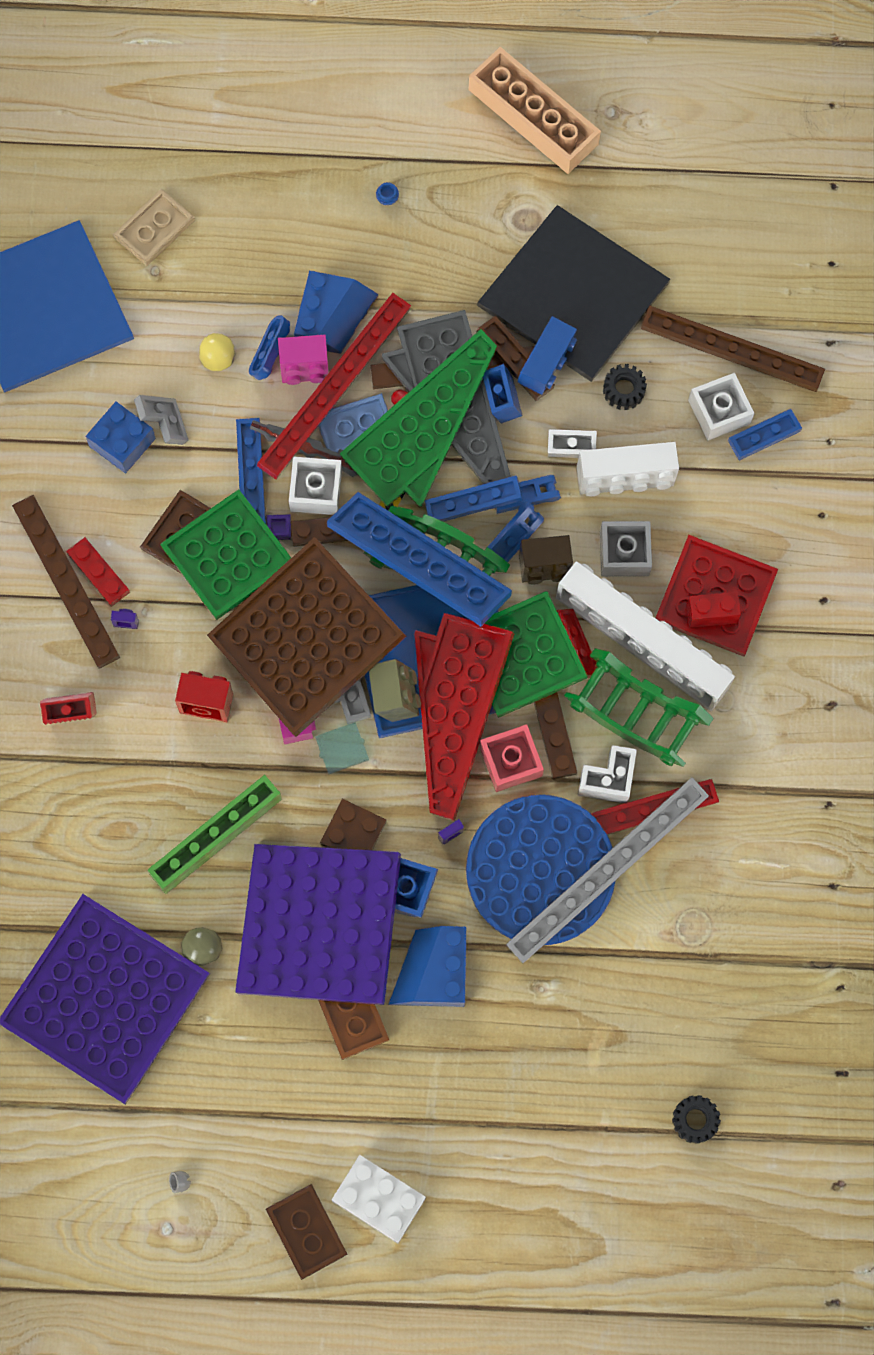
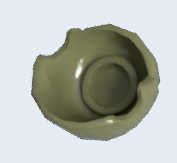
M204 927L192 929L186 933L181 942L182 955L198 966H204L216 961L222 951L221 938L215 931Z

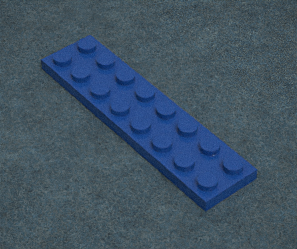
M359 492L327 520V527L479 626H482L511 597V589Z

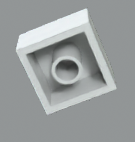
M735 373L691 389L688 401L707 441L751 423L754 411Z
M293 457L289 495L290 512L334 515L338 511L342 475L341 460Z

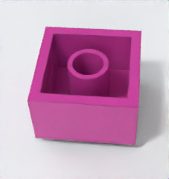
M326 335L278 338L282 383L297 385L301 382L309 381L321 383L328 374Z

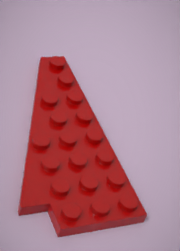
M446 613L443 615L437 636L415 630V645L429 810L433 815L455 821L514 633L487 624L479 626L472 620Z

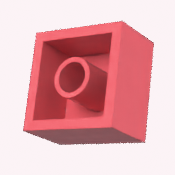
M527 724L480 740L479 748L496 792L543 776L544 768Z

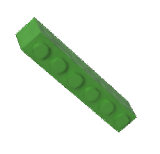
M263 775L147 870L149 875L162 891L167 894L282 800L281 793L266 775Z

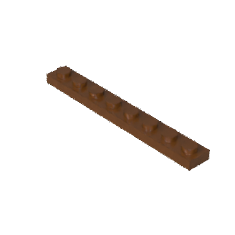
M650 305L641 325V329L813 392H817L825 372V368Z
M34 495L13 504L12 507L98 669L120 659L115 646Z

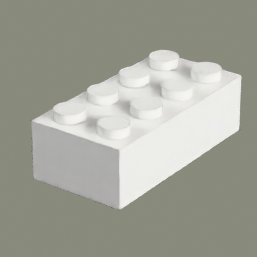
M668 442L580 451L576 468L580 495L597 496L603 492L620 494L624 490L642 492L647 490V488L656 487L659 490H665L674 486L679 471L676 443Z

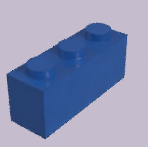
M552 316L522 368L517 382L543 395L546 388L551 389L557 378L554 376L557 369L562 370L567 360L564 357L567 350L571 352L577 342V339L574 338L577 329Z

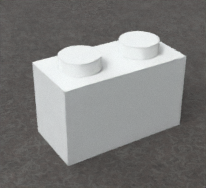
M549 429L548 457L579 458L580 451L596 449L597 431Z

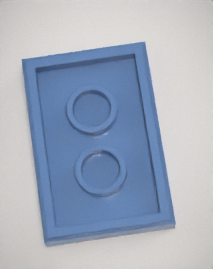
M382 393L333 408L318 426L325 447L338 453L339 449L344 450L383 416L388 409ZM328 454L329 459L334 458V457H337V456H333V455Z

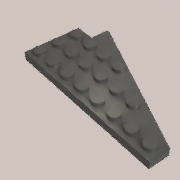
M462 310L398 326L397 330L402 349L382 353V359L407 391L410 392L472 337L466 311ZM482 379L453 440L452 446L479 480L486 484L511 477L495 417L491 412L484 379Z

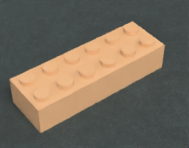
M499 47L469 75L468 90L567 174L599 145L601 131L503 48Z

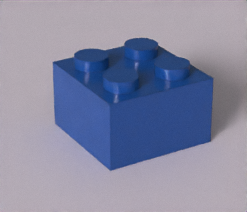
M117 401L85 436L91 449L125 474L156 439L151 426L144 421H140V418Z

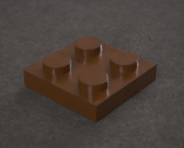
M342 798L320 844L327 848L373 850L387 819Z

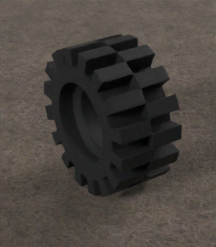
M619 364L616 369L613 367L610 369V373L606 374L603 394H605L606 401L610 400L609 405L612 407L616 404V409L620 410L621 406H624V410H629V406L633 409L637 403L640 404L642 402L647 383H645L646 377H642L643 372L641 370L636 371V366L633 365L632 369H630L629 364H625L624 368ZM620 380H627L633 384L634 390L629 394H622L617 391L616 384Z
M692 1095L682 1100L676 1106L673 1112L672 1124H674V1130L678 1132L681 1139H685L689 1143L699 1144L711 1139L717 1133L721 1122L719 1120L720 1112L717 1111L716 1104L710 1102L711 1099L703 1098L701 1095ZM697 1109L704 1113L706 1123L702 1129L696 1130L688 1125L686 1118L689 1111Z

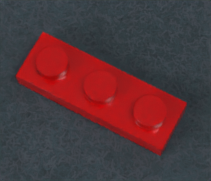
M86 537L66 551L67 555L111 607L130 593L128 587Z
M573 608L556 610L587 674V678H590L597 668L596 661L590 657L592 651Z

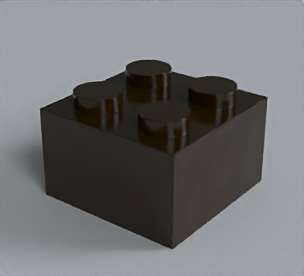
M570 535L521 540L519 562L522 583L528 582V584L535 585L542 583L544 580L560 582L573 565Z

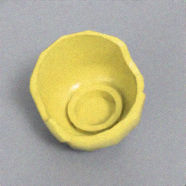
M210 334L204 337L199 347L200 361L205 368L211 371H222L231 366L235 354V346L231 339L223 334Z

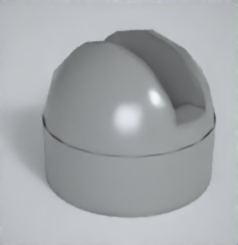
M184 1171L171 1172L169 1184L173 1193L186 1191L190 1187L191 1181H187L190 1177L189 1174Z

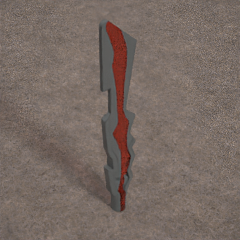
M255 420L252 421L250 426L251 430L263 434L268 442H274L285 429L271 424H262ZM309 438L299 450L306 458L319 456L322 459L341 460L342 471L351 477L357 476L354 470L340 456L339 453L343 451L342 449H339L338 453L322 447L321 441Z

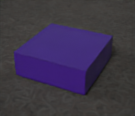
M266 515L267 526L278 540H291V515Z
M458 819L438 832V839L442 845L463 833L464 826Z

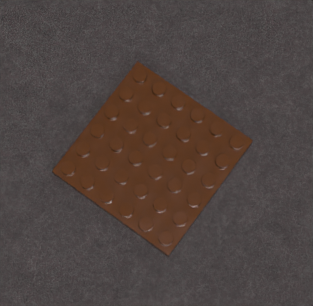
M315 537L207 634L210 640L295 737L407 637Z

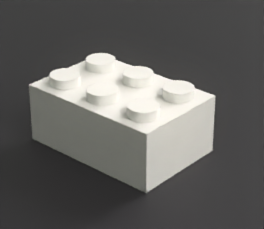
M359 1155L332 1198V1202L398 1244L426 1197Z

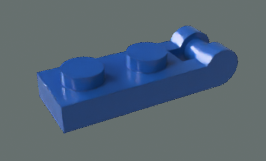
M547 475L519 482L523 501L495 508L496 513L500 514L519 509L526 501H529L532 505L558 501L561 499L559 490H556L555 487L557 483L555 476ZM540 487H546L547 492L541 493Z
M529 501L524 502L519 507L516 515L488 546V548L507 562L520 549L521 540L529 539L544 521V517L539 512L534 511V506Z

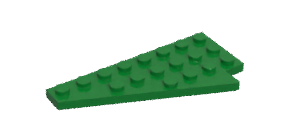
M482 329L339 453L343 460L387 508L404 492L407 493L419 508L423 506L497 349V345Z

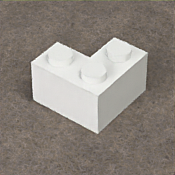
M612 745L607 769L584 765L581 772L578 795L627 803L630 796L637 749Z

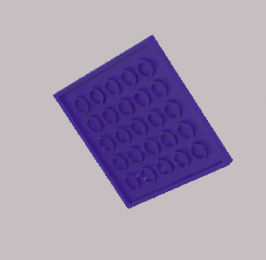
M254 844L235 993L384 1005L401 854L390 851Z
M82 894L0 1016V1025L126 1105L210 973Z

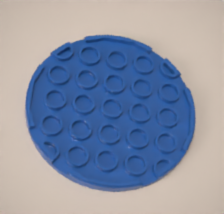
M531 795L514 799L491 813L480 825L471 841L466 861V879L470 896L485 921L496 931L512 939L612 849V844L607 833H605L596 818L580 805L570 800L552 795ZM615 881L544 945H553L571 940L594 925L611 900Z

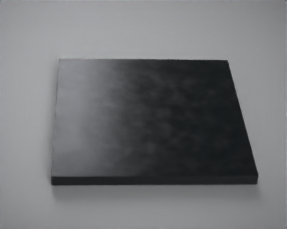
M556 205L479 299L477 306L493 317L496 316L502 323L535 345L552 316L576 328L577 331L574 338L577 339V342L571 352L567 350L564 357L567 358L565 365L592 382L645 315L649 305L652 306L669 284L670 278L562 207Z

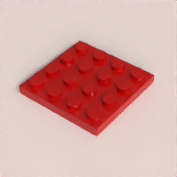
M688 534L655 618L658 621H665L676 631L745 657L778 569ZM738 591L741 616L736 624L689 628L686 610L689 596Z

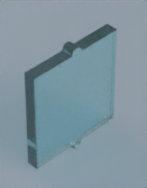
M356 723L315 736L320 750L319 757L323 758L328 774L369 760L364 747L365 740L361 738Z

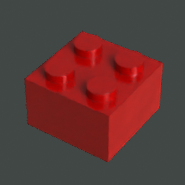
M189 671L188 674L181 673L175 698L179 713L228 722L233 699L230 681H227L225 677L217 675L212 676V678L203 677V674L195 671Z

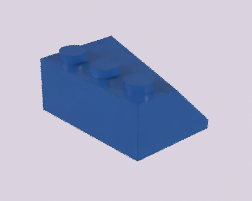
M309 270L294 337L326 335L327 351L341 354L355 333L356 327L366 316L367 310L375 302L378 294L355 279Z
M438 926L415 930L388 1005L464 1007L466 927Z

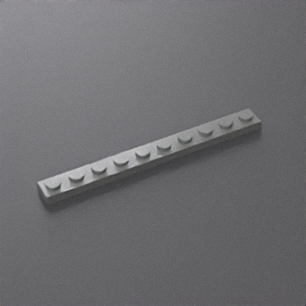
M690 778L506 943V946L521 963H524L709 795L693 778Z

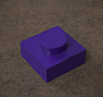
M119 609V611H112L111 614L113 627L138 629L139 619L132 610Z

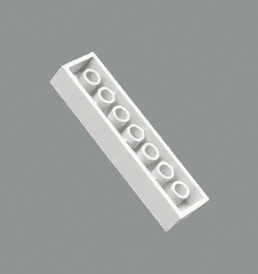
M576 561L559 582L556 599L568 608H573L575 613L712 712L729 690L735 678L731 669L724 664L719 665L713 661L712 656L702 649L698 650L686 636H679L673 632L672 627L668 623L658 621L653 617L650 610L643 606L639 607L633 603V599L628 594L620 593L614 589L613 584L605 578L600 579L593 574L594 571L588 565H581Z

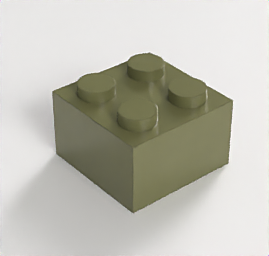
M397 659L377 663L369 670L376 714L391 722L419 716L418 708L421 707V701L416 693L415 684H417V676L412 668Z

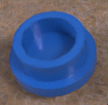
M386 182L377 188L376 198L383 205H392L398 200L399 191L394 184Z

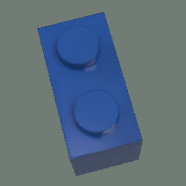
M504 364L486 370L483 379L491 412L495 418L502 424L523 416L511 372Z

